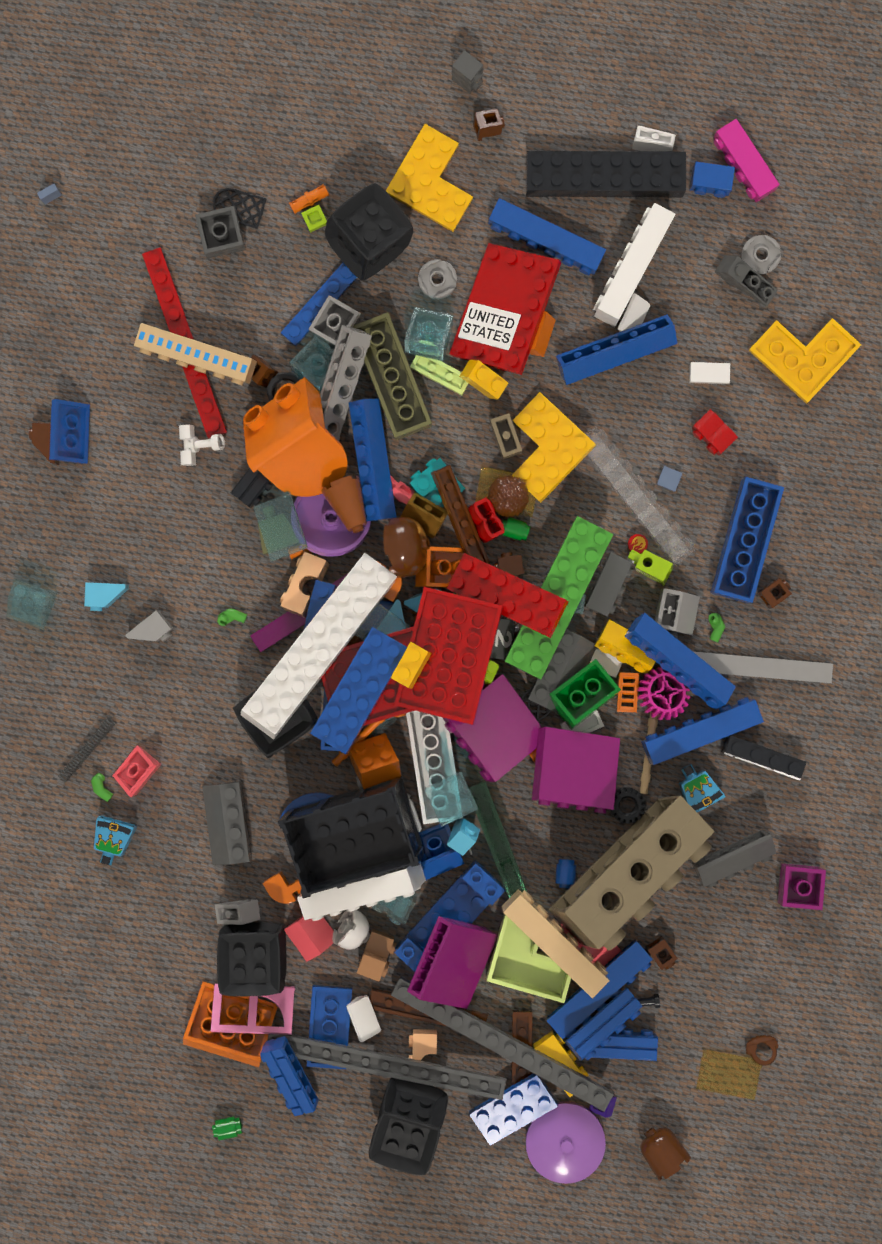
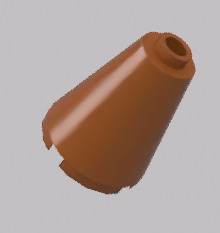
M355 475V479L352 476H347L330 483L331 487L329 489H326V486L323 487L321 490L323 496L346 529L353 531V533L363 531L367 521L358 475Z

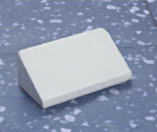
M637 126L632 149L638 151H672L676 135Z
M635 293L632 295L618 326L619 332L642 324L650 308V304Z
M367 995L356 997L346 1006L360 1042H364L381 1032L377 1017Z

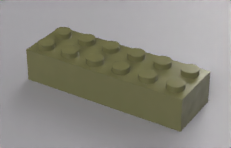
M387 312L354 325L353 328L372 335L364 362L395 441L432 427V422L389 313Z

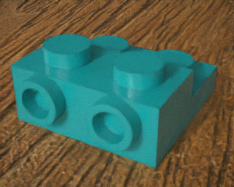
M433 458L425 465L427 467L426 470L422 473L417 471L410 477L412 480L410 485L416 493L444 508L431 472L447 465L441 458L438 460ZM456 478V481L462 493L465 490V488Z

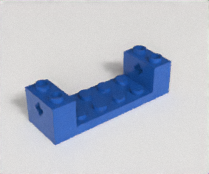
M474 860L397 944L394 953L415 972L439 916L471 924L489 904L493 905L505 892L504 885L479 862Z

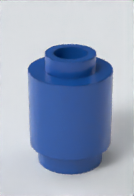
M559 859L558 864H556L555 883L559 884L560 888H570L575 883L576 865H574V860Z

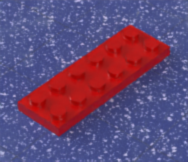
M466 553L463 554L447 587L448 590L461 596L502 605L501 615L549 638L552 637L569 602L562 597Z

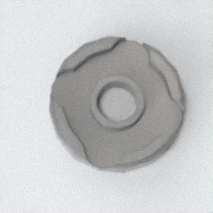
M756 235L745 243L741 259L757 273L764 275L770 273L778 266L781 260V249L774 238L768 235ZM764 250L766 252V259L761 260L757 258L756 252Z
M440 259L428 261L419 272V287L424 295L431 299L439 300L446 298L453 293L456 287V271L450 263ZM439 274L443 277V282L435 284L432 281V277Z

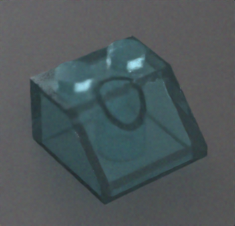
M14 579L8 596L6 617L45 630L58 593L23 580Z

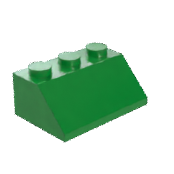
M595 659L551 692L549 696L560 717L572 730L617 696L621 689L597 659Z

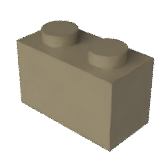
M510 414L491 419L490 426L502 460L521 454L522 448Z

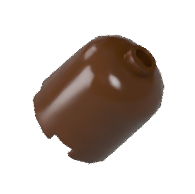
M652 1127L644 1133L645 1138L640 1145L641 1153L659 1181L662 1179V1176L667 1179L681 1170L679 1165L684 1160L686 1163L690 1161V1154L670 1129L664 1127L655 1130Z

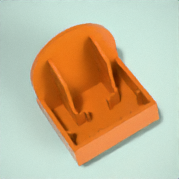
M305 377L294 385L291 383L284 384L277 390L273 400L263 407L255 405L245 414L243 426L248 466L253 472L257 470L261 472L281 491L300 497L316 496L323 494L321 491L323 487L326 486V489H329L331 482L344 477L347 470L345 449L325 428L320 391Z

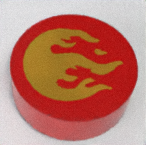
M635 534L629 538L627 546L630 552L634 550L641 554L647 549L648 541L645 536Z

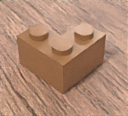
M372 928L358 966L357 974L376 981H380L381 976L385 977L390 963L387 961L388 955H393L397 944L394 943L395 937Z

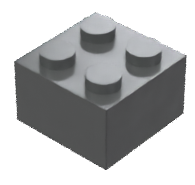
M234 206L195 215L204 254L207 259L246 250L237 211Z

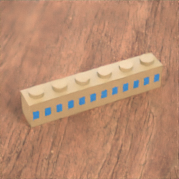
M143 323L140 324L134 343L135 347L140 348V353L151 356V353L158 354L157 358L167 362L171 358L177 360V365L187 368L189 364L195 366V371L206 374V371L214 372V377L224 380L226 376L232 378V383L243 386V383L250 384L257 363L252 358Z

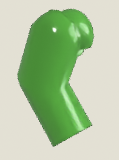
M229 608L218 615L217 622L220 626H225L233 620L245 623L247 614Z
M711 613L708 620L713 631L709 639L718 643L724 632L725 624L718 613Z
M97 773L91 779L93 792L106 802H109L113 793L103 786L105 776Z

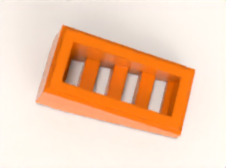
M618 672L617 685L621 691L617 695V712L637 713L639 673ZM623 679H633V683H623ZM623 687H633V691H624L622 689ZM622 694L633 695V699L622 698ZM622 702L633 703L632 707L621 706Z

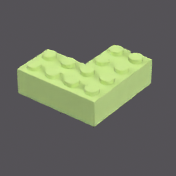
M505 914L503 915L486 975L487 981L564 1003L571 977L544 951L538 950V946Z

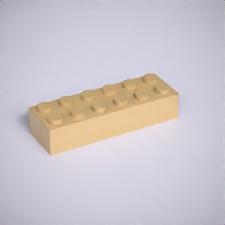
M518 889L502 905L503 913L592 999L610 981L607 977L608 972L598 960L595 963L591 953L585 947L580 949L577 940L569 932L565 934L562 925L553 918L551 921L548 918V912L540 904L536 906L528 892L525 890L521 892Z

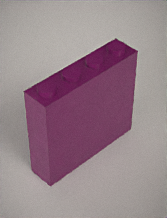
M496 674L492 683L483 686L474 725L443 718L446 722L444 724L446 729L450 733H454L457 737V744L462 749H466L469 753V760L474 765L477 764L481 770L480 775L489 782L498 781L537 748L539 728H542L503 674Z
M551 727L539 728L532 800L538 801V805L550 806V803H555L558 808L569 809V806H576L578 811H588V808L594 809V813L606 814V811L614 810L620 738Z
M439 916L407 992L422 1001L467 1009L498 935L482 926Z

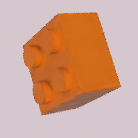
M385 733L354 743L349 750L350 761L363 789L401 776L399 760Z

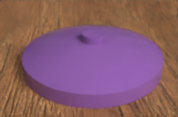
M323 494L310 497L298 496L291 512L292 528L298 541L309 551L322 556H341L352 552L363 543L368 535L371 521H367V525L364 526L365 529L358 533L348 531Z
M557 1102V1108L529 1124L526 1133V1150L531 1164L543 1177L557 1183H575L590 1176L600 1165L605 1152V1134L598 1118L589 1109L574 1102Z

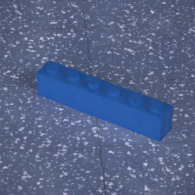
M500 198L488 221L492 230L499 233L503 231L509 234L508 237L515 241L520 239L526 242V245L531 249L536 250L539 248L550 258L557 257L562 260L563 264L569 267L574 265L580 268L579 271L585 275H595L606 249Z
M667 314L559 354L556 358L560 374L565 384L568 385L676 345L675 325Z
M362 399L349 402L366 521L396 518L379 399Z
M646 613L635 618L625 634V637L630 640L632 645L640 648L647 657L656 661L663 670L668 671L678 682L687 686L693 694L703 699L709 707L716 710L727 704L736 687Z
M745 697L738 700V704L734 706L728 704L720 707L716 713L712 714V711L701 714V718L694 721L692 718L683 721V725L680 727L670 726L665 728L662 734L657 735V733L647 735L645 737L646 740L641 741L649 764L661 763L763 723L764 721L756 700Z
M636 939L633 940L604 966L610 981L593 999L580 987L547 1016L546 1021L562 1039L565 1037L570 1038L577 1031L575 1028L580 1023L582 1025L586 1024L592 1018L591 1014L595 1010L599 1012L607 1004L605 1001L610 997L615 998L622 991L620 988L624 984H631L637 978L635 975L640 970L644 972L651 966L650 961L653 959Z

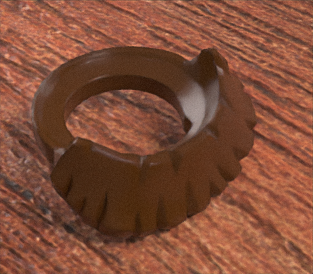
M771 1035L753 1037L746 1043V1054L750 1055L753 1061L759 1065H770L776 1059L779 1047L778 1041ZM760 1043H765L772 1050V1057L767 1061L760 1060L756 1055L757 1045Z

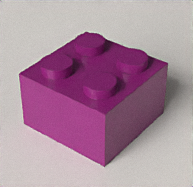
M781 863L777 903L783 907L823 910L826 870L815 866Z

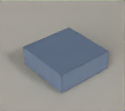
M55 184L37 193L45 205L62 195Z
M663 466L656 485L675 492L682 473Z

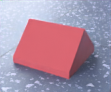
M137 745L113 774V777L128 796L133 797L139 793L160 767L161 763Z
M301 916L284 929L306 962L319 956L333 944L332 936L334 930L324 917L320 920L312 921V919L304 920V917Z

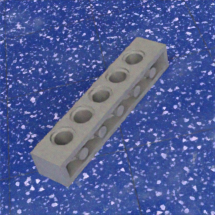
M343 325L320 393L325 428L338 441L346 420L349 402H352L355 386L358 383V377L364 365L365 355L372 335L362 330Z

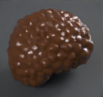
M498 477L493 481L488 490V499L493 504L495 512L501 516H519L529 502V494L525 482L518 477Z

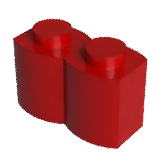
M711 409L692 427L694 430L692 432L699 441H705L707 444L706 448L713 455H721L738 438Z
M485 497L468 507L480 540L483 543H487L504 533L503 523L495 515V509L489 499Z

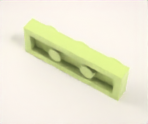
M421 350L418 351L410 366V369L461 396L469 384L459 377L460 371Z

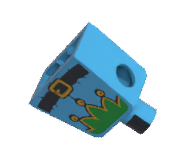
M692 764L681 769L686 778L679 783L683 798L697 813L725 798L724 793L706 771L702 770L696 773Z
M102 815L97 817L94 849L103 852L100 863L112 865L114 855L121 857L125 854L137 825Z

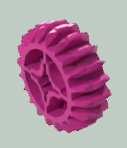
M657 667L656 670L651 669L649 674L643 675L645 680L639 681L643 687L637 688V691L642 692V695L637 696V698L643 699L640 706L647 707L644 711L645 713L651 711L652 718L657 716L658 720H663L664 717L666 720H670L671 717L676 718L678 713L684 712L683 707L689 705L685 701L690 699V696L686 695V692L690 691L689 688H685L683 683L678 682L672 674L661 667ZM657 679L656 690L651 692V686ZM667 680H669L675 688L670 687ZM661 691H665L666 693H667V692H671L670 694H667L666 696H665V695L662 696V694L657 695V694L660 693ZM677 695L675 704L670 707L672 696ZM652 699H656L662 708L658 707Z

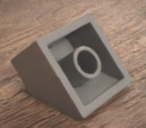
M329 295L309 330L331 345L336 346L342 325L353 328L361 313Z

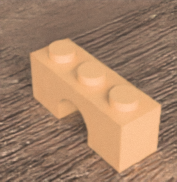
M304 552L303 556H300L297 560V570L295 574L290 576L289 588L287 592L283 593L280 603L284 610L306 618L311 597L303 594V586L309 580L323 581L329 563L322 558Z
M413 1029V1035H409V1047H413V1055H409L410 1059L421 1061L425 1055L437 1054V1030Z

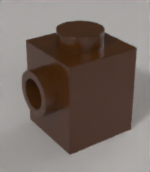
M512 552L503 553L501 558H497L498 563H494V567L511 575H524L521 554L513 556Z

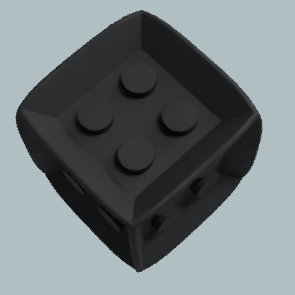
M377 183L363 188L339 206L328 218L325 228V237L331 248L348 269L362 281L372 277L395 260L408 247L413 236V227L405 213Z
M257 689L232 708L247 734L266 758H271L274 753L299 739L310 731L318 721L315 711L305 698L275 739H272L241 716V710Z
M252 922L242 925H224L220 929L217 943V980L220 994L226 996H267L283 991L287 962L284 924Z
M390 1078L380 1106L378 1122L372 1135L369 1159L385 1167L405 1173L426 1175L431 1167L439 1142L440 1129L445 1119L448 1103L447 1093L434 1086Z

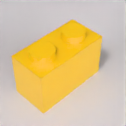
M469 360L459 376L489 399H499L508 385L506 380L479 360Z
M410 642L391 678L412 689L432 653Z

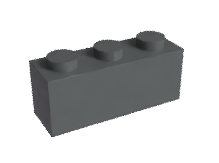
M609 553L585 608L605 617H608L609 614L612 615L617 606L614 602L617 596L621 597L625 586L622 584L625 578L629 579L634 569L631 567L633 562L614 553Z

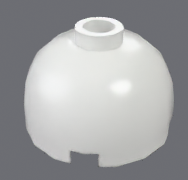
M347 909L337 922L341 923L338 931L334 929L332 940L334 944L342 948L355 949L368 941L370 937L369 922L361 912L357 910L348 912Z

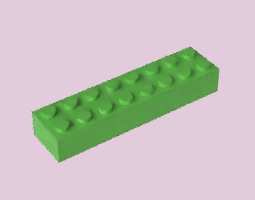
M578 516L575 518L541 586L542 589L569 601L551 638L522 625L504 662L538 679H542L613 536L612 533Z

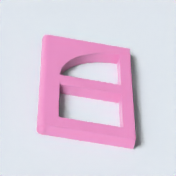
M215 984L211 1032L292 1035L295 988L285 986L281 993L262 996L270 999L278 1006L283 1016L284 1027L256 1026L258 996H250L248 1026L220 1025L222 994L219 993L218 984Z

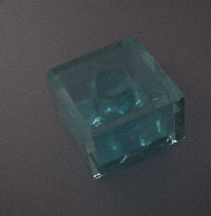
M414 307L405 336V353L443 361L453 329V315Z
M316 335L289 362L291 371L299 376L300 379L305 377L321 393L334 350Z
M462 771L437 781L424 789L441 826L478 810L476 801Z

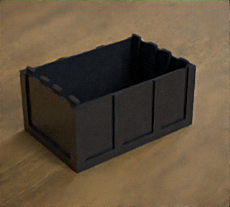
M402 776L369 788H359L289 809L278 820L302 888L300 892L303 899L311 897L312 894L335 887L337 889L342 888L348 883L372 876L380 877L385 875L386 872L410 865L411 867L418 866L425 854V848Z

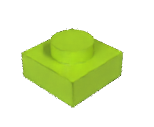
M320 205L301 213L310 233L325 226L327 223Z

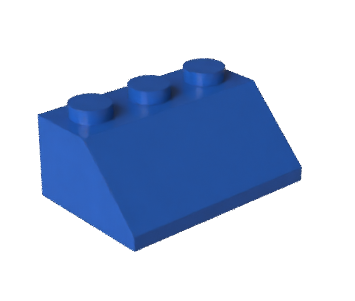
M447 821L420 832L425 848L421 866L426 880L464 864L461 854L447 845L451 834Z

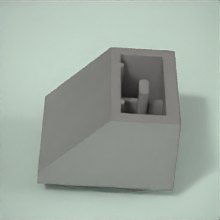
M661 589L655 621L667 631L693 635L700 596L671 589Z

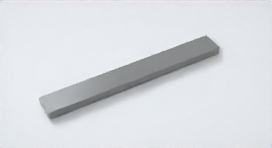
M694 652L720 674L832 683L833 664Z

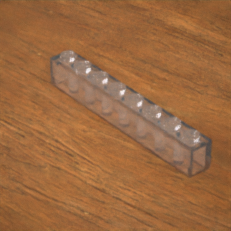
M594 427L586 435L596 446L586 457L668 560L673 563V566H677L695 551L693 548L695 546L689 537L685 538L682 535V528L676 521H671L668 517L670 515L668 510L663 505L659 506L656 502V495L651 490L647 491L643 486L645 484L644 480L632 472L631 469L633 467L628 460H623L619 454L621 452L615 444L611 445L608 442L606 432L602 428Z

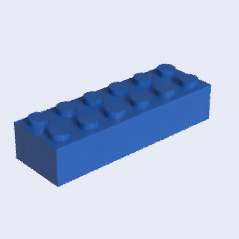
M749 477L741 479L710 593L748 604L753 603L784 487Z
M372 627L310 734L347 754L388 685L407 647Z

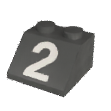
M500 619L491 658H506L513 644L514 636L518 634L519 625H515V621Z

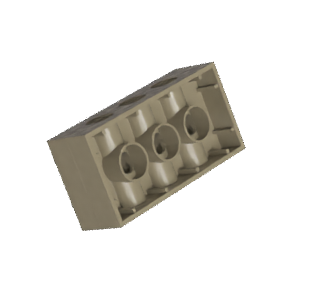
M681 795L659 798L641 816V819L637 820L548 910L581 945L600 949L604 946L610 951L626 936L621 927L630 918L634 917L636 921H639L653 909L655 903L650 897L657 890L662 888L667 892L679 883L683 878V874L678 869L683 863L689 859L696 863L709 852L712 846L706 840L715 831Z

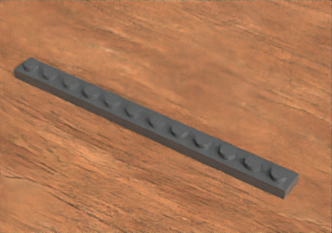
M402 976L400 977L391 996L605 1112L614 1095V1092L459 1007L419 1000L407 992L411 981Z
M269 1034L268 1040H276L279 1037L285 1036L298 1059L503 1100L506 1078L297 1035Z

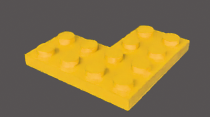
M424 124L386 192L396 200L454 232L473 200V196L440 178L458 148L459 143Z
M832 318L805 347L776 320L748 351L807 404L861 344Z
M539 392L512 420L539 446L512 476L523 480L528 491L541 503L590 453L596 444Z

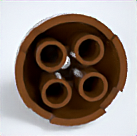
M410 517L388 519L389 525L384 526L383 543L385 555H388L392 564L389 566L391 573L395 574L397 578L418 574L426 565L427 550L430 549V541L419 522Z

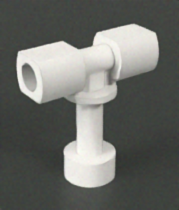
M193 425L179 426L180 440H183L184 451H180L181 465L183 466L196 465V452H199L200 448L212 447L216 451L223 450L225 447V440L222 434L212 435L211 439L199 440L195 437Z

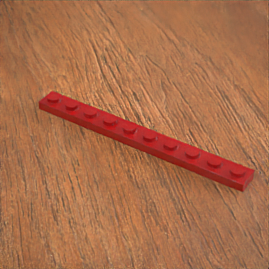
M161 247L143 253L142 256L169 331L194 340ZM188 364V367H183L208 439H211V436L215 434H226L227 430L207 374L195 371V366Z

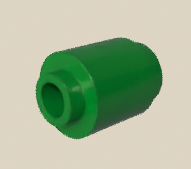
M509 517L508 520H503V536L518 541H526L531 526L526 525L527 522Z
M233 1116L215 1121L216 1125H212L213 1135L218 1137L219 1141L238 1137V1134L243 1133L240 1117L235 1118Z

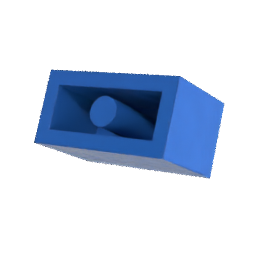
M695 162L692 169L690 190L698 195L712 193L715 197L719 198L729 196L732 191L735 167Z

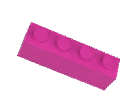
M737 119L716 131L713 137L714 144L718 150H722L725 154L724 159L729 166L735 167V176L740 183L743 182L746 186V193L750 199H754L757 203L778 188L780 184Z

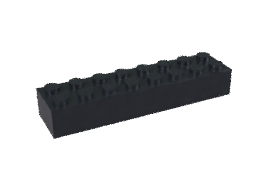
M527 151L526 197L683 198L686 192V152Z

